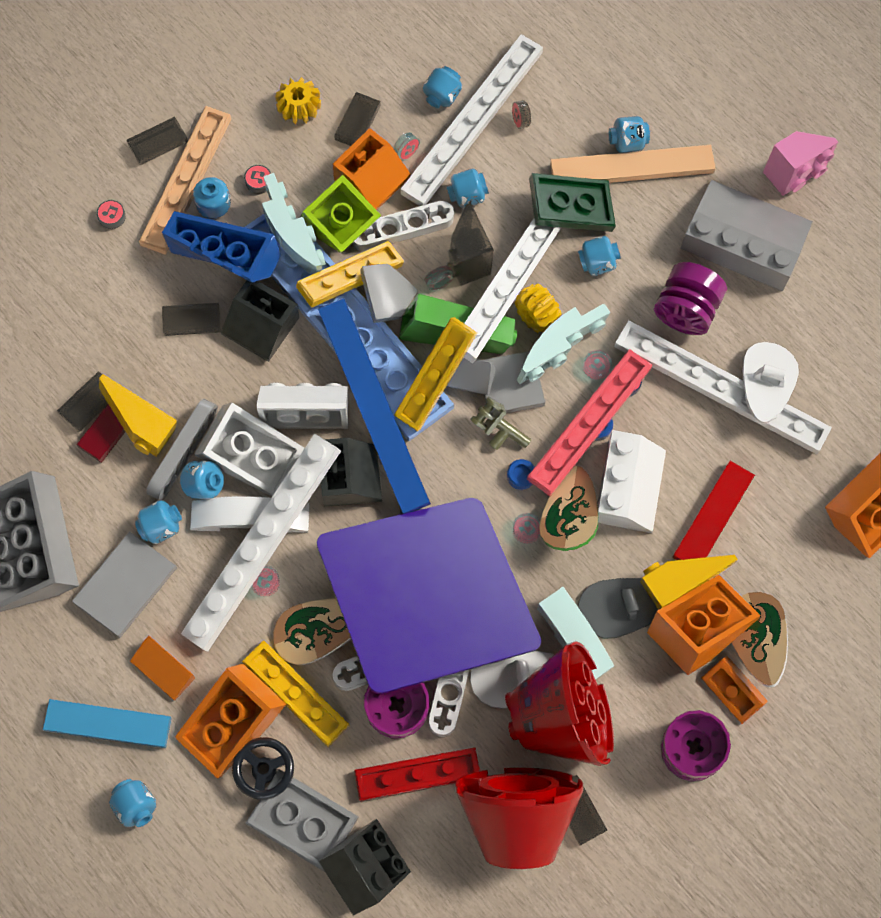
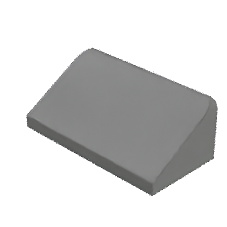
M463 358L446 387L489 395L496 368L489 361L476 359L474 363H471Z

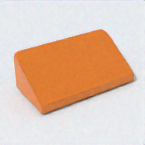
M150 636L143 641L130 660L133 665L174 701L195 679L188 669Z
M728 656L720 660L701 677L741 724L768 702Z

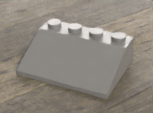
M711 180L688 227L680 249L783 291L792 274L813 221Z
M30 471L1 485L0 612L56 597L78 587V579L55 476Z

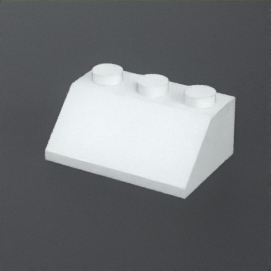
M270 383L268 386H260L257 400L259 419L274 429H348V387L338 383H329L325 386H313L310 383H299L296 386Z
M612 430L608 441L598 499V523L647 533L653 532L666 450L642 435Z

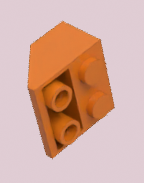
M371 128L332 164L334 181L344 175L376 210L411 176L391 144Z

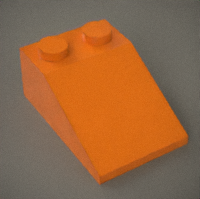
M717 575L658 610L647 633L689 675L710 662L755 623L761 615L720 575Z
M244 664L228 667L175 738L218 779L232 766L236 754L250 740L259 738L285 707L286 703Z

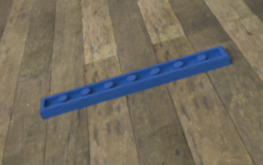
M340 299L319 308L318 311L402 513L406 514L430 505L429 498L345 299Z

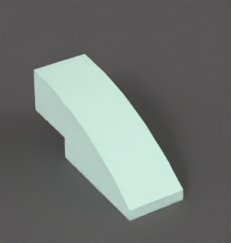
M561 587L538 604L537 610L554 631V637L562 647L568 643L578 641L588 650L597 666V669L592 670L595 679L614 667L612 660L596 633L564 587Z

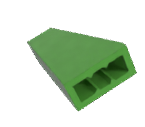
M418 294L402 315L399 340L435 345L450 318L455 317L465 323L474 308ZM504 316L481 352L503 354L510 346H514L517 338V330H514L515 319Z

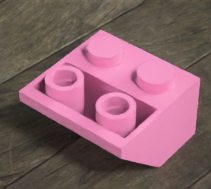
M796 131L774 145L763 173L782 196L790 191L797 192L806 184L807 180L812 177L817 179L827 171L828 168L826 166L835 155L833 152L838 141L833 137Z

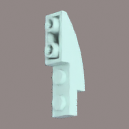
M274 173L264 176L265 188L270 201L262 203L263 213L275 239L294 262L311 275L321 271L322 266L326 265L321 249L316 250L313 244L316 241V236L312 225L306 226L303 217L296 219L292 205H286L284 199L288 198L283 182L278 183Z
M602 304L582 316L574 307L553 322L532 347L518 375V383L521 384L527 380L533 382L545 373L544 370L551 366L553 369H556L567 361L566 356L572 346L578 344L585 334L589 332L595 334L606 326L605 321L610 314L606 305Z

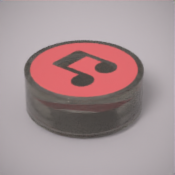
M525 100L513 102L512 116L518 129L529 127L531 124V111L528 103Z

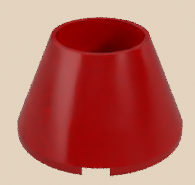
M510 767L504 768V774L488 775V770L466 774L457 779L455 789L485 861L501 868L533 869L544 867L554 862L583 793V781L578 779V783L572 780V774L557 770Z

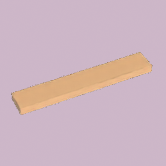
M205 106L139 240L140 246L165 255L167 254L169 247L162 231L174 211L186 214L193 200V190L196 184L203 179L231 121L230 114Z
M711 145L551 159L550 162L552 175L609 180V183L711 174L716 169Z

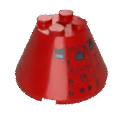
M578 641L566 644L512 692L505 694V702L512 722L508 724L511 738L519 740L526 750L603 766L610 763L611 760L607 758V754L614 750L613 723L604 685H597L592 670L597 669V666L583 644Z

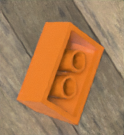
M881 452L825 506L834 527L868 558H871L881 548Z

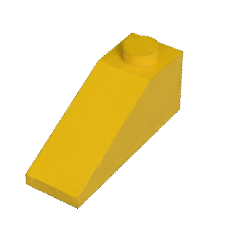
M102 374L99 378V389L130 440L135 443V448L143 454L149 455L151 453L157 457L176 430L177 420Z
M735 555L667 561L661 566L656 562L643 571L645 576L642 577L640 583L658 610L731 567L738 559Z

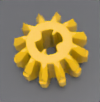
M302 77L298 82H294L290 78L288 81L289 85L281 83L280 91L276 92L277 111L282 113L285 121L292 118L296 125L298 120L302 119L307 124L308 116L316 118L317 110L321 107L320 91L318 88H314L312 80L304 83Z
M538 283L525 287L516 296L514 304L518 309L517 313L521 316L522 321L527 324L528 328H532L537 333L544 332L562 315L561 310L558 308L559 303L555 301L554 295H551L547 288H543Z

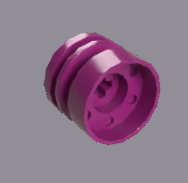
M679 262L673 266L665 284L666 288L662 289L653 310L655 315L664 324L676 331L688 335L706 334L715 317V310L719 308L727 291L726 282L717 273L700 264Z
M424 683L383 694L373 692L368 686L364 695L365 713L370 725L379 734L391 739L406 738L415 734L424 725L429 712V694ZM392 699H396L398 702L402 700L405 702L402 705L403 712L398 713L397 710L392 712L389 710L392 707Z
M701 710L687 711L677 716L666 729L660 745L662 759L668 770L678 778L690 782L703 781L714 775L728 760L731 749L730 735L723 722L713 714ZM693 741L699 743L697 748L701 753L696 752L694 755L688 753L690 747L686 743L692 744Z

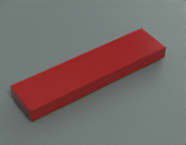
M731 460L729 461L672 558L686 560L706 558L755 474Z
M476 747L355 769L354 772L359 801L362 802L452 785L460 777L480 771Z

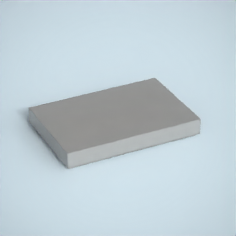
M129 532L72 602L121 638L177 567Z
M278 769L266 790L279 784L284 776V771ZM293 777L287 789L280 795L267 800H259L246 824L324 871L318 861L335 846L347 839L359 817Z

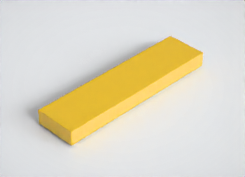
M387 241L297 281L296 288L309 306L313 308L363 285L360 273L362 266L389 264L396 270L403 266L404 260L392 244Z
M450 318L394 416L416 431L421 430L478 333L457 318Z
M264 640L242 661L248 669L286 703L285 706L327 747L350 726Z

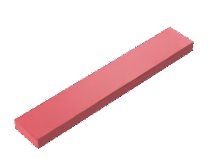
M629 349L528 475L527 480L551 497L649 373L653 365Z

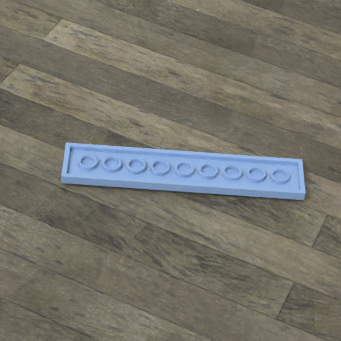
M264 214L245 226V228L273 234ZM316 241L313 242L316 250L321 249L326 265L322 266V270L335 265ZM277 242L282 256L271 277L286 295L298 304V309L334 352L335 349L318 309L340 299H345L394 415L422 368L420 363L385 322L373 323L368 302L356 288L311 308L296 288L297 281L311 274L295 263ZM443 392L419 431H416L396 416L394 418L401 433L408 441H411L453 410L454 403Z

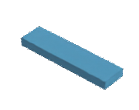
M49 699L43 730L166 748L172 718L165 715Z

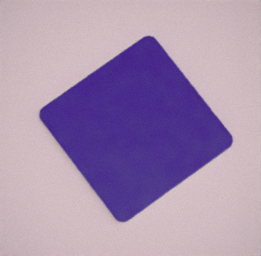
M466 498L323 533L317 539L319 554L368 686L375 693L391 692L536 651L541 644L539 632L482 502L476 498Z

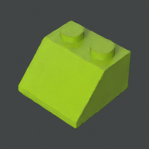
M342 175L302 212L301 217L304 218L306 226L312 225L315 236L319 240L342 253L377 221L381 214Z

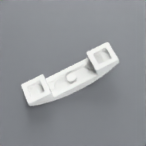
M216 497L192 501L190 529L191 531H220L221 528H252L271 498ZM306 503L288 532L308 533L309 503Z

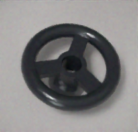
M269 737L250 740L234 757L232 764L234 782L243 794L253 799L267 800L280 795L287 789L294 775V760L289 749L280 741ZM265 746L275 749L281 756L272 760L266 757L258 758L251 750ZM243 760L252 765V775L256 779L255 788L250 787L243 779L241 772ZM262 764L269 766V771L266 774L258 772V768ZM285 765L284 776L279 784L269 790H265V784L272 781L277 773V768Z

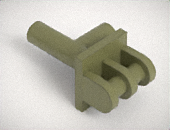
M488 396L485 406H480L477 416H472L470 420L484 430L488 436L495 427L499 429L489 442L494 449L498 450L508 437L523 448H526L530 444L531 438L503 419L506 415L504 405L499 404Z

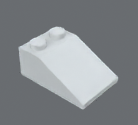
M234 403L222 405L194 455L203 461H212L218 464L222 472L273 496L305 448Z

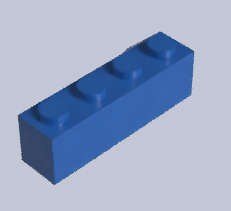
M176 211L173 212L162 231L171 253L217 264L250 282L271 277L282 256L274 234Z

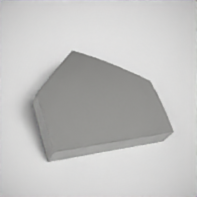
M389 264L362 266L360 273L373 323L400 319L418 290Z

